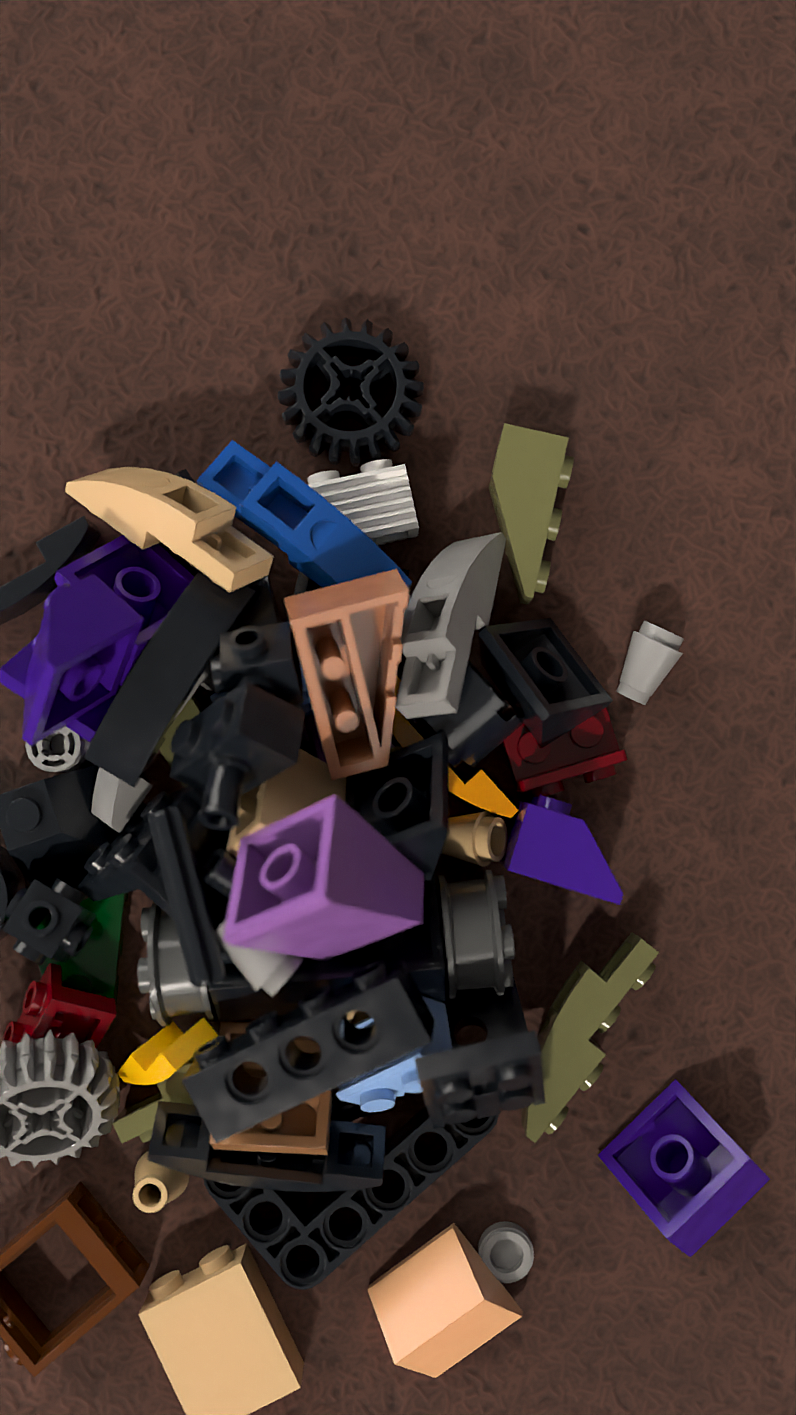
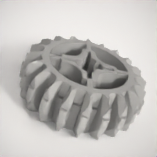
M49 1030L45 1038L33 1039L26 1032L20 1043L15 1044L8 1040H3L0 1047V1158L7 1156L11 1167L21 1161H31L35 1168L40 1161L51 1160L58 1165L60 1158L66 1155L80 1158L83 1146L98 1147L100 1136L111 1132L114 1118L118 1116V1108L120 1107L119 1076L115 1071V1066H112V1062L109 1060L108 1053L98 1051L93 1040L79 1044L74 1032L63 1039L55 1038L51 1030Z

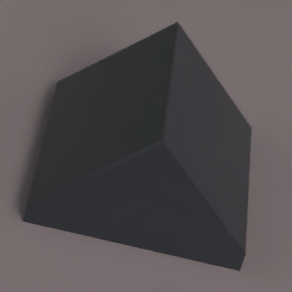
M551 618L485 626L480 631L479 645L482 666L541 748L597 714L613 701Z
M443 732L390 753L388 766L348 776L346 781L345 803L424 873V880H431L449 832L448 737Z

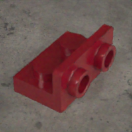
M607 707L541 748L524 723L502 742L517 791L531 790L532 797H539V795L548 796L563 791L565 789L562 780L583 774L585 783L616 775L617 772L614 764L628 760L625 749H619Z
M49 963L40 981H32L23 1001V1012L17 1022H9L2 1041L8 1040L15 1044L20 1043L26 1032L33 1039L45 1038L49 1030H51L57 1039H63L74 1032L79 1044L93 1040L97 1049L116 1016L115 999L62 986L61 965Z

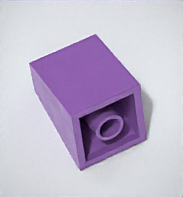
M335 794L240 839L223 940L236 947L328 960L422 923L424 873Z

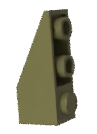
M504 423L489 483V491L500 531L506 538L505 550L519 601L528 605L533 599L535 592L544 593L551 562L542 560L546 539L555 541L558 534L562 509L554 507L558 487L566 489L568 486L574 457L565 455L569 437Z

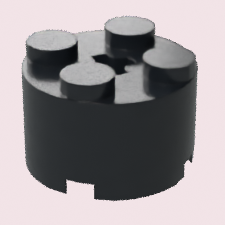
M470 660L467 662L456 713L410 718L417 725L428 723L437 734L443 732L448 737V762L455 768L464 761L471 767H475L523 724L518 715H514L508 721L501 713L509 704Z

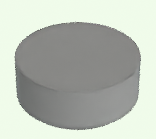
M498 1222L489 1226L480 1237L478 1254L501 1283L516 1282L530 1271L534 1260V1250L528 1233L521 1226L512 1222Z

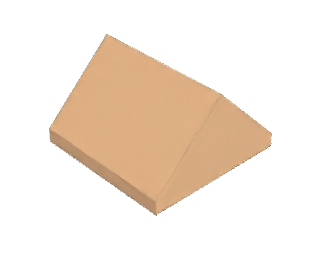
M455 1223L448 1226L381 1275L367 1289L394 1364L437 1378L523 1315V1310L485 1265L480 1255Z

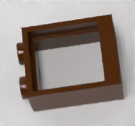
M81 1181L0 1249V1337L3 1339L4 1348L8 1356L16 1364L24 1365L33 1377L38 1375L136 1291L150 1267ZM58 1224L107 1285L56 1329L50 1332L1 1271L54 1225Z

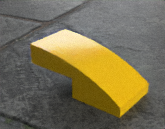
M204 1018L185 1033L172 1021L170 1026H165L134 1051L117 1074L124 1082L135 1085H152L162 1082L194 1057L193 1053L199 1047L216 1038L218 1034Z

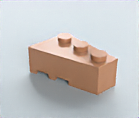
M397 569L284 598L321 745L332 781L388 766L396 696L394 694L398 662H401L403 646L401 632L404 608H407L409 588Z

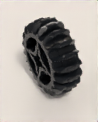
M345 317L341 322L342 332L333 334L331 326L324 322L320 326L321 340L317 341L312 335L305 333L302 337V343L306 353L290 349L288 359L294 368L281 369L279 374L281 382L288 386L278 391L279 403L290 406L282 413V418L285 425H297L292 433L294 440L297 443H302L312 438L309 452L314 457L319 456L326 446L330 447L329 462L332 465H338L341 460L342 451L349 452L352 467L360 466V451L368 450L372 461L380 460L381 450L379 444L382 442L393 452L399 450L400 442L394 431L404 436L412 435L414 425L407 417L414 418L421 415L422 404L414 400V398L423 395L424 392L423 382L413 379L419 373L418 362L413 360L404 361L409 353L408 345L402 342L389 348L393 339V332L386 328L377 337H374L373 323L368 319L362 324L360 332L352 331L351 320ZM360 356L368 360L359 366L345 365L338 358ZM320 369L324 373L330 389L320 399L321 406L312 412L307 404V393L314 375ZM388 374L395 386L396 396L392 407L382 417L377 411V404L372 399V395L380 387V380ZM340 383L343 386L352 385V390L355 385L360 386L361 402L359 399L350 401V396H348L347 401L342 400ZM351 418L360 422L366 429L342 431L329 427L326 424L330 422L334 425L342 419Z

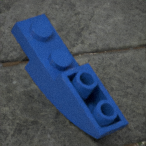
M232 440L197 479L198 485L214 492L236 506L234 516L288 554V563L322 588L394 569L398 570L408 588L412 586V581L373 540L329 501L278 462H275L270 467Z

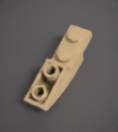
M121 467L100 471L66 483L65 492L124 535L130 542L136 544L142 550L161 542L164 543L172 552L187 560L210 577L214 583L222 586L229 592L269 574L274 556L232 527L236 506L190 480L148 468Z

